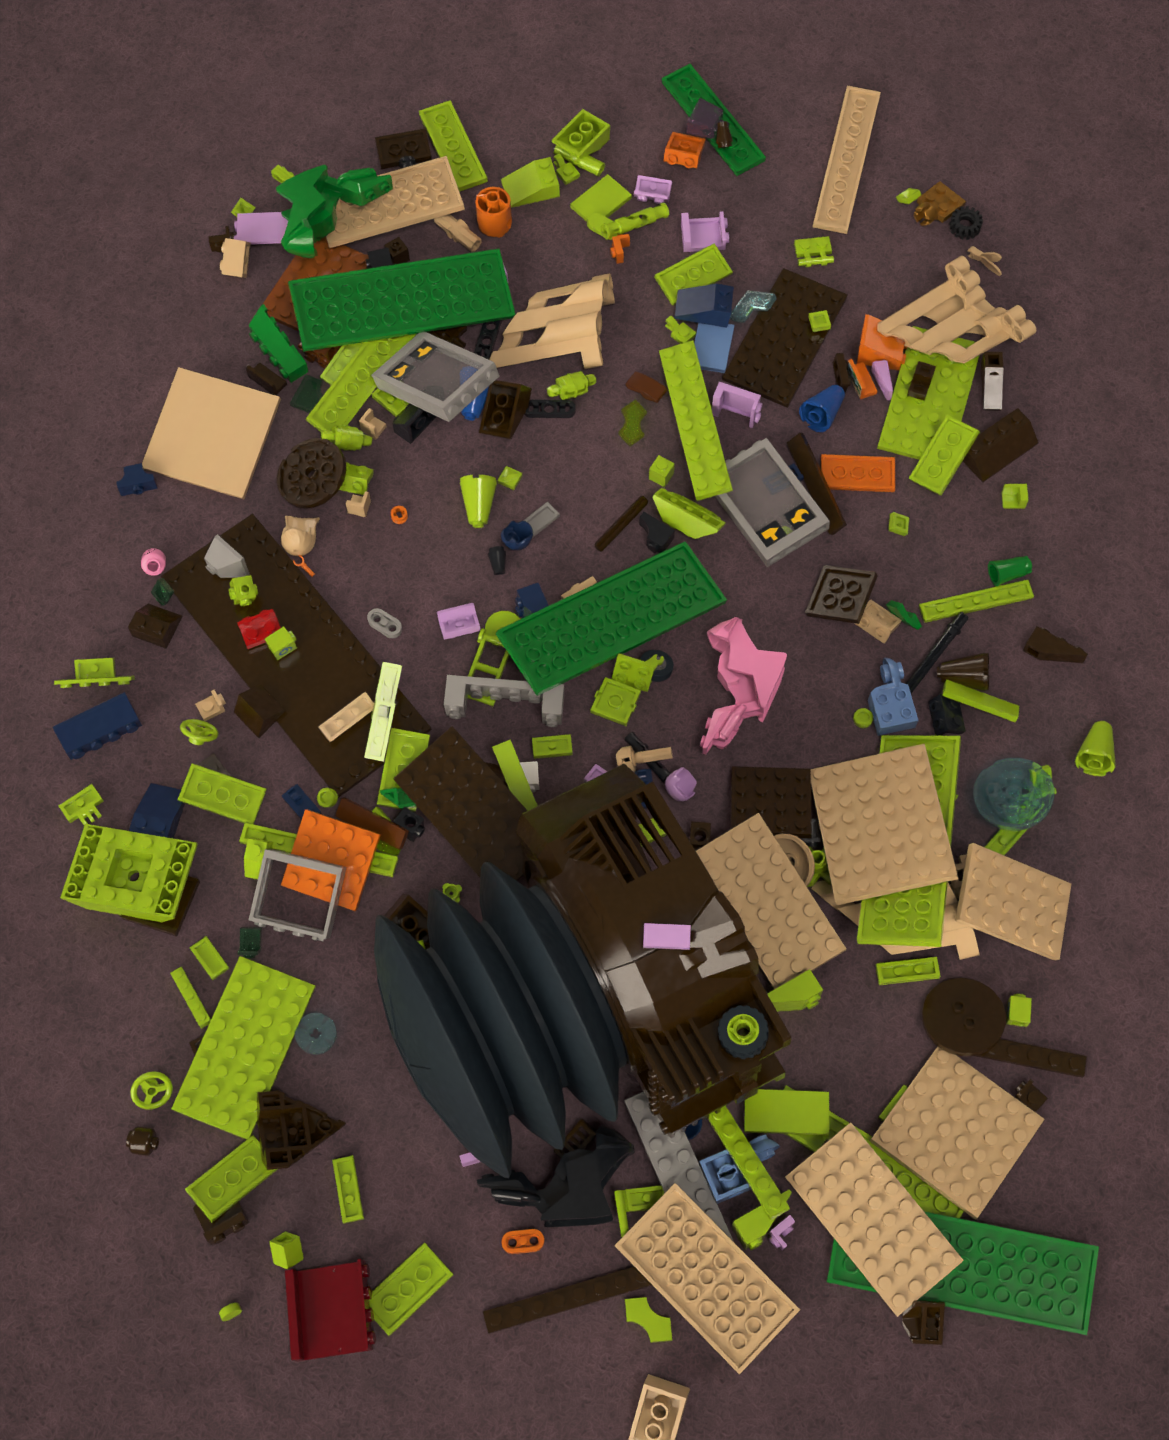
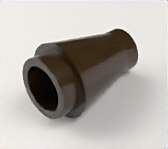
M728 122L717 123L716 144H718V148L732 146L733 139Z

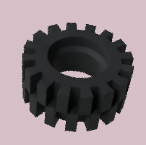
M962 206L960 210L957 208L953 212L949 224L951 233H956L955 237L957 238L961 236L960 239L962 240L964 237H966V240H969L970 236L972 239L975 238V235H979L982 227V214L979 215L980 212L978 210L975 212L973 207L970 210L969 206H966L965 209ZM969 220L973 225L963 226L960 224V221Z

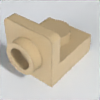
M215 690L211 691L212 696L195 704L204 721L225 712L223 705L226 702L221 693L217 695Z

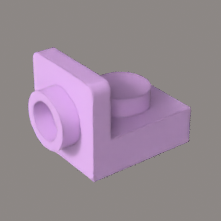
M791 1215L768 1233L771 1236L769 1240L776 1249L780 1247L783 1250L787 1247V1244L780 1235L782 1234L785 1237L794 1229L792 1225L795 1223V1220Z

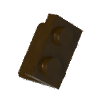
M239 1201L212 1223L197 1204L193 1207L205 1232L203 1235L211 1245L224 1241L226 1236L243 1230L245 1225L249 1223Z

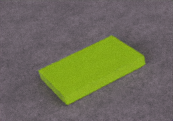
M607 174L570 204V208L586 222L593 213H599L608 218L632 198V194Z

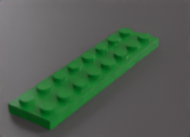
M691 64L662 78V84L736 176L765 162L766 156ZM727 121L733 139L732 146L718 148V144H716L717 123Z

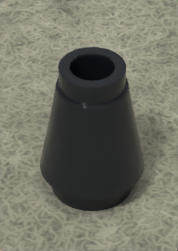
M491 547L488 557L494 575L505 574L506 551H504V547Z

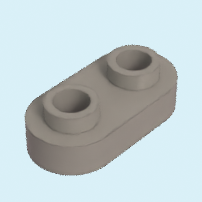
M372 609L368 613L367 620L369 625L386 637L397 638L402 633L401 622L382 609ZM376 618L381 619L379 622L374 621ZM392 627L396 628L393 632L389 631Z

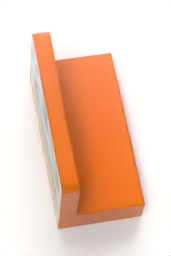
M852 359L848 360L847 373L851 377L859 398L863 399L876 395L877 389L864 362L854 364Z

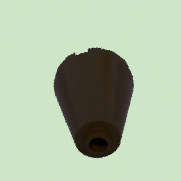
M984 652L941 662V666H937V678H941V682L950 680L969 688L982 691L989 690V653Z

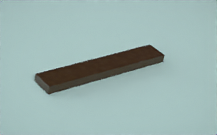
M799 433L788 441L787 445L804 477L803 479L813 500L830 521L829 535H834L847 524L804 433Z

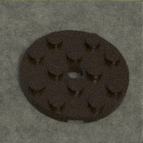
M322 438L308 439L291 449L292 452L286 459L282 460L277 473V486L280 494L291 505L304 509L320 506L330 500L342 486L346 475L345 457L335 444ZM312 470H315V472H314V474L311 476V478L308 477V475L310 474V472H311Z

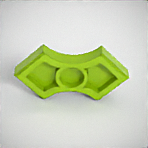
M647 1297L625 1299L627 1322H633L642 1326L649 1335L650 1343L672 1341L670 1318L661 1317L654 1313L647 1302Z

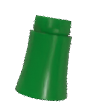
M1028 556L989 561L988 574L993 585L996 587L1032 573V563Z

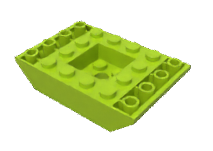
M85 824L60 898L89 910L117 915L122 914L157 922L175 919L198 843ZM134 873H139V878L136 881H130Z

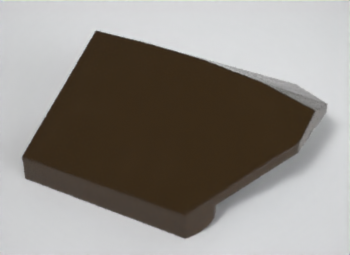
M915 1300L902 1313V1325L913 1344L942 1345L945 1302Z

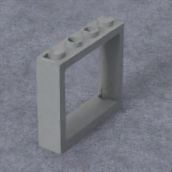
M265 849L249 921H253L254 925L259 927H266V925L274 926L273 930L285 932V929L293 931V935L304 937L305 934L310 935L313 940L324 941V939L330 938L347 867L274 849ZM273 860L337 875L324 930L261 915Z

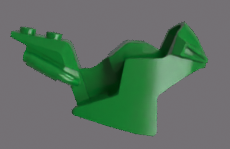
M321 165L304 171L276 187L277 193L293 203L291 209L281 212L282 216L288 220L285 234L281 240L283 248L288 253L300 257L313 258L318 256L314 243L335 230L338 200L363 206L393 190L391 175L377 176L373 168L349 170L336 179L328 176V167L326 165Z

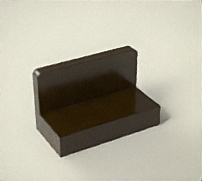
M260 362L254 368L250 365L246 366L248 377L272 395L276 396L287 385L284 379Z

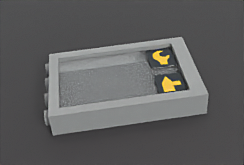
M427 332L418 333L372 374L378 389L448 422L500 376L493 361Z
M767 438L762 441L758 440L751 448L742 450L733 459L725 461L733 491L716 495L715 498L766 567L784 558L829 529L830 521Z

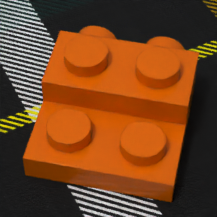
M672 132L665 148L664 161L671 165L680 164L686 168H697L706 139Z

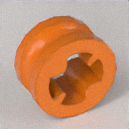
M395 506L391 510V519L394 523L403 524L407 521L408 514L406 508ZM397 512L402 514L401 518H398Z

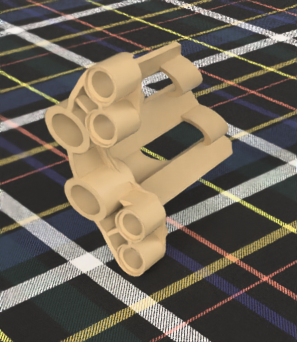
M959 256L945 266L948 277L946 282L879 322L877 326L879 333L886 337L894 336L902 339L906 347L928 355L940 353L947 356L949 361L966 363L1009 338L1021 343L1036 333L1035 324L1031 320H1026L1025 311L1021 306L1016 305L1007 311L1002 307L994 308L985 300V292L979 286L980 277L974 270L970 271L969 262L964 256ZM920 316H926L937 323V325L924 333L916 328L906 326ZM965 333L985 336L966 349L952 343V341Z
M611 274L594 276L590 281L537 292L529 299L526 311L518 312L502 334L504 339L498 351H493L489 360L493 361L496 368L581 352L585 369L603 366L602 347L599 337L602 330L601 309L602 306L615 304ZM571 294L562 304L545 307L549 298ZM546 327L536 343L519 346L523 337V331Z

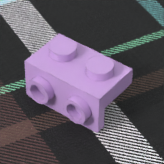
M638 175L634 197H637V200L647 202V199L654 200L656 204L662 202L669 203L672 181Z
M474 603L437 611L444 640L472 634L481 630Z

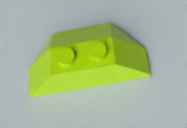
M663 488L653 495V500L662 521L671 528L683 532L688 537L696 539L714 534L725 526L726 522L721 520L714 512L682 495L669 492Z

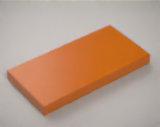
M821 454V471L830 490L895 492V457Z

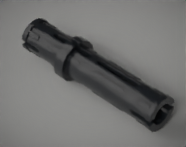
M634 732L629 733L624 739L625 742L632 746L635 753L649 750V746L643 743ZM660 761L646 763L662 782H665L667 776L671 774Z

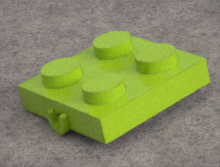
M605 677L600 690H597L595 693L596 699L590 713L627 726L632 712L637 707L636 703L641 690Z

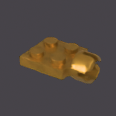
M940 181L918 197L916 203L919 206L915 209L914 218L917 223L923 218L925 219L920 223L921 226H927L934 220H939L943 223L952 216L957 208L960 210V207L965 206L966 201Z

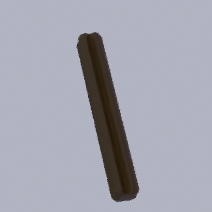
M640 496L596 541L595 548L598 551L602 552L648 504L647 498Z

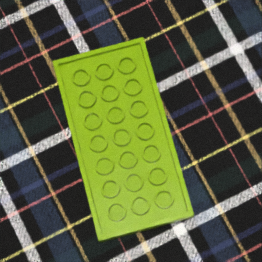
M913 326V328L918 329L922 333L927 331V329ZM959 337L952 341V343L958 344L965 349L975 343L974 341ZM907 347L905 351V364L901 365L877 449L920 460L946 415L962 421L979 356L966 363L949 361L947 356L940 353L928 355ZM919 361L936 366L925 401L907 396Z
M240 956L171 1109L243 1139H249L257 1124V1093L271 1091L316 986Z

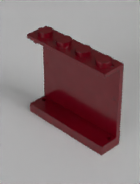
M357 1259L358 1262L308 1270H285L291 1360L297 1362L373 1350L376 1336L371 1328V1322L374 1321V1313L369 1305V1299H372V1291L367 1282V1277H370V1269L366 1261Z

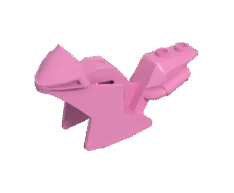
M738 617L721 622L707 631L712 648L722 653L719 658L717 678L726 691L732 693L736 702L735 705L716 709L713 712L712 718L708 717L705 729H708L706 736H702L700 747H703L702 754L705 755L713 745L719 749L726 748L739 731V727L744 719L757 716L760 722L764 721L781 684L785 670L784 664L787 654L784 652L758 650L748 636L742 624V619Z

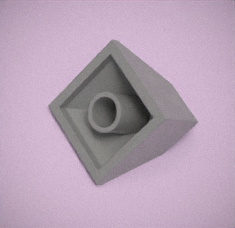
M216 535L204 557L207 564L206 569L212 575L217 574L220 578L249 576L244 558L219 535Z

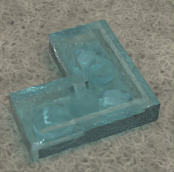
M747 290L732 310L730 319L731 321L745 323L754 310L768 311L777 298L774 293Z

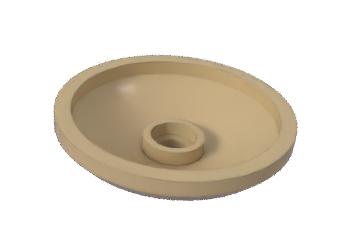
M791 834L775 835L774 837L807 887L813 878L815 870L811 850L797 836Z

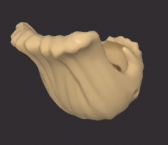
M285 516L286 527H284L281 535V545L285 551L293 556L308 554L315 545L316 525L320 518Z

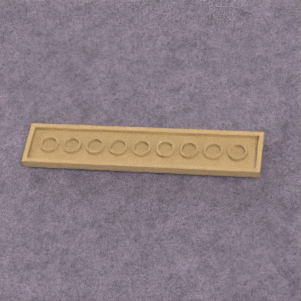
M847 86L813 228L847 234L881 92Z

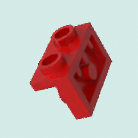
M273 609L263 610L255 616H248L237 622L247 649L266 643L265 638L281 628Z

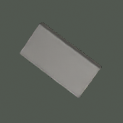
M547 502L523 521L531 525L534 537L559 518L560 514Z

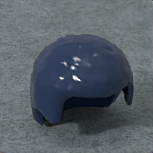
M511 521L501 532L502 542L511 550L526 548L533 537V529L526 521Z

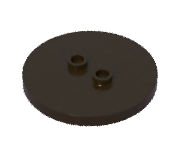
M955 978L938 984L929 992L923 1005L922 1022L928 1037L942 1050L958 1056H975L987 1052L999 1042L1006 1025V1012L1002 1001L991 988L973 979Z

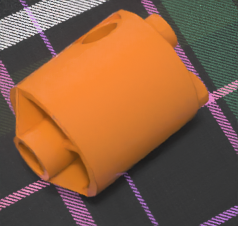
M487 187L481 190L475 200L478 229L487 236L503 237L512 225L510 196L500 187Z

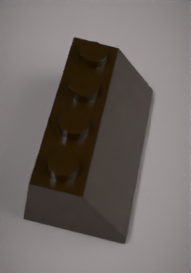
M1019 408L1015 409L977 436L963 462L982 482H985L1039 443L1030 420Z

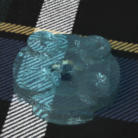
M310 1013L300 1020L298 1028L296 1027L295 1039L305 1053L320 1055L334 1046L337 1038V1029L330 1018L321 1013ZM314 1029L322 1032L317 1039L310 1036V1034H313Z

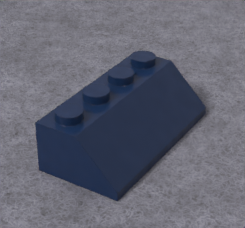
M124 692L53 726V729L66 754L72 760L83 757L88 751L100 749L103 744L109 741H117L126 733L137 731L138 727L142 726Z

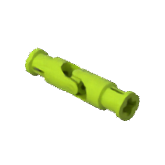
M662 202L654 208L648 207L628 217L615 219L612 223H604L601 226L602 234L608 240L613 235L627 233L633 229L654 223L657 219L663 217L668 218L669 209L666 203Z

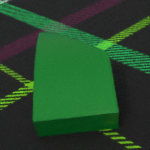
M891 600L886 604L889 611L901 619V622L917 630L922 627L916 614L906 611L902 603Z
M402 788L380 790L381 795L400 809L404 807H417Z

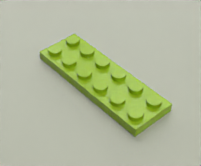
M451 100L420 110L419 116L438 157L447 156L459 192L488 182L487 176Z

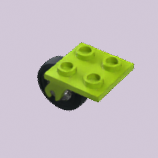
M649 650L641 656L640 660L618 653L612 680L648 692L652 681H665L671 676L674 663L667 653L660 650Z

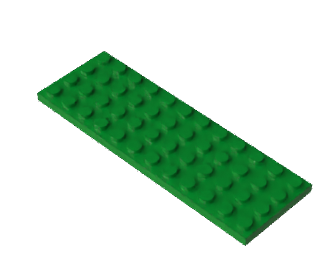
M500 249L288 281L303 352L510 319L515 316Z
M685 541L497 630L496 635L535 694L539 696L616 658L618 653L624 654L725 604L727 599Z
M925 1212L964 1261L917 1301L945 1302L946 1307L1087 1335L1099 1246ZM833 1238L826 1282L877 1292Z

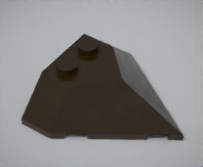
M280 1091L257 1093V1125L261 1157L267 1170L289 1168L344 1127L346 1123L341 1120L336 1121L328 1117V1114L299 1100L294 1101Z

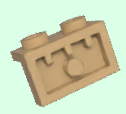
M869 600L860 623L856 625L882 643H886L890 634L900 625L902 620L874 601Z

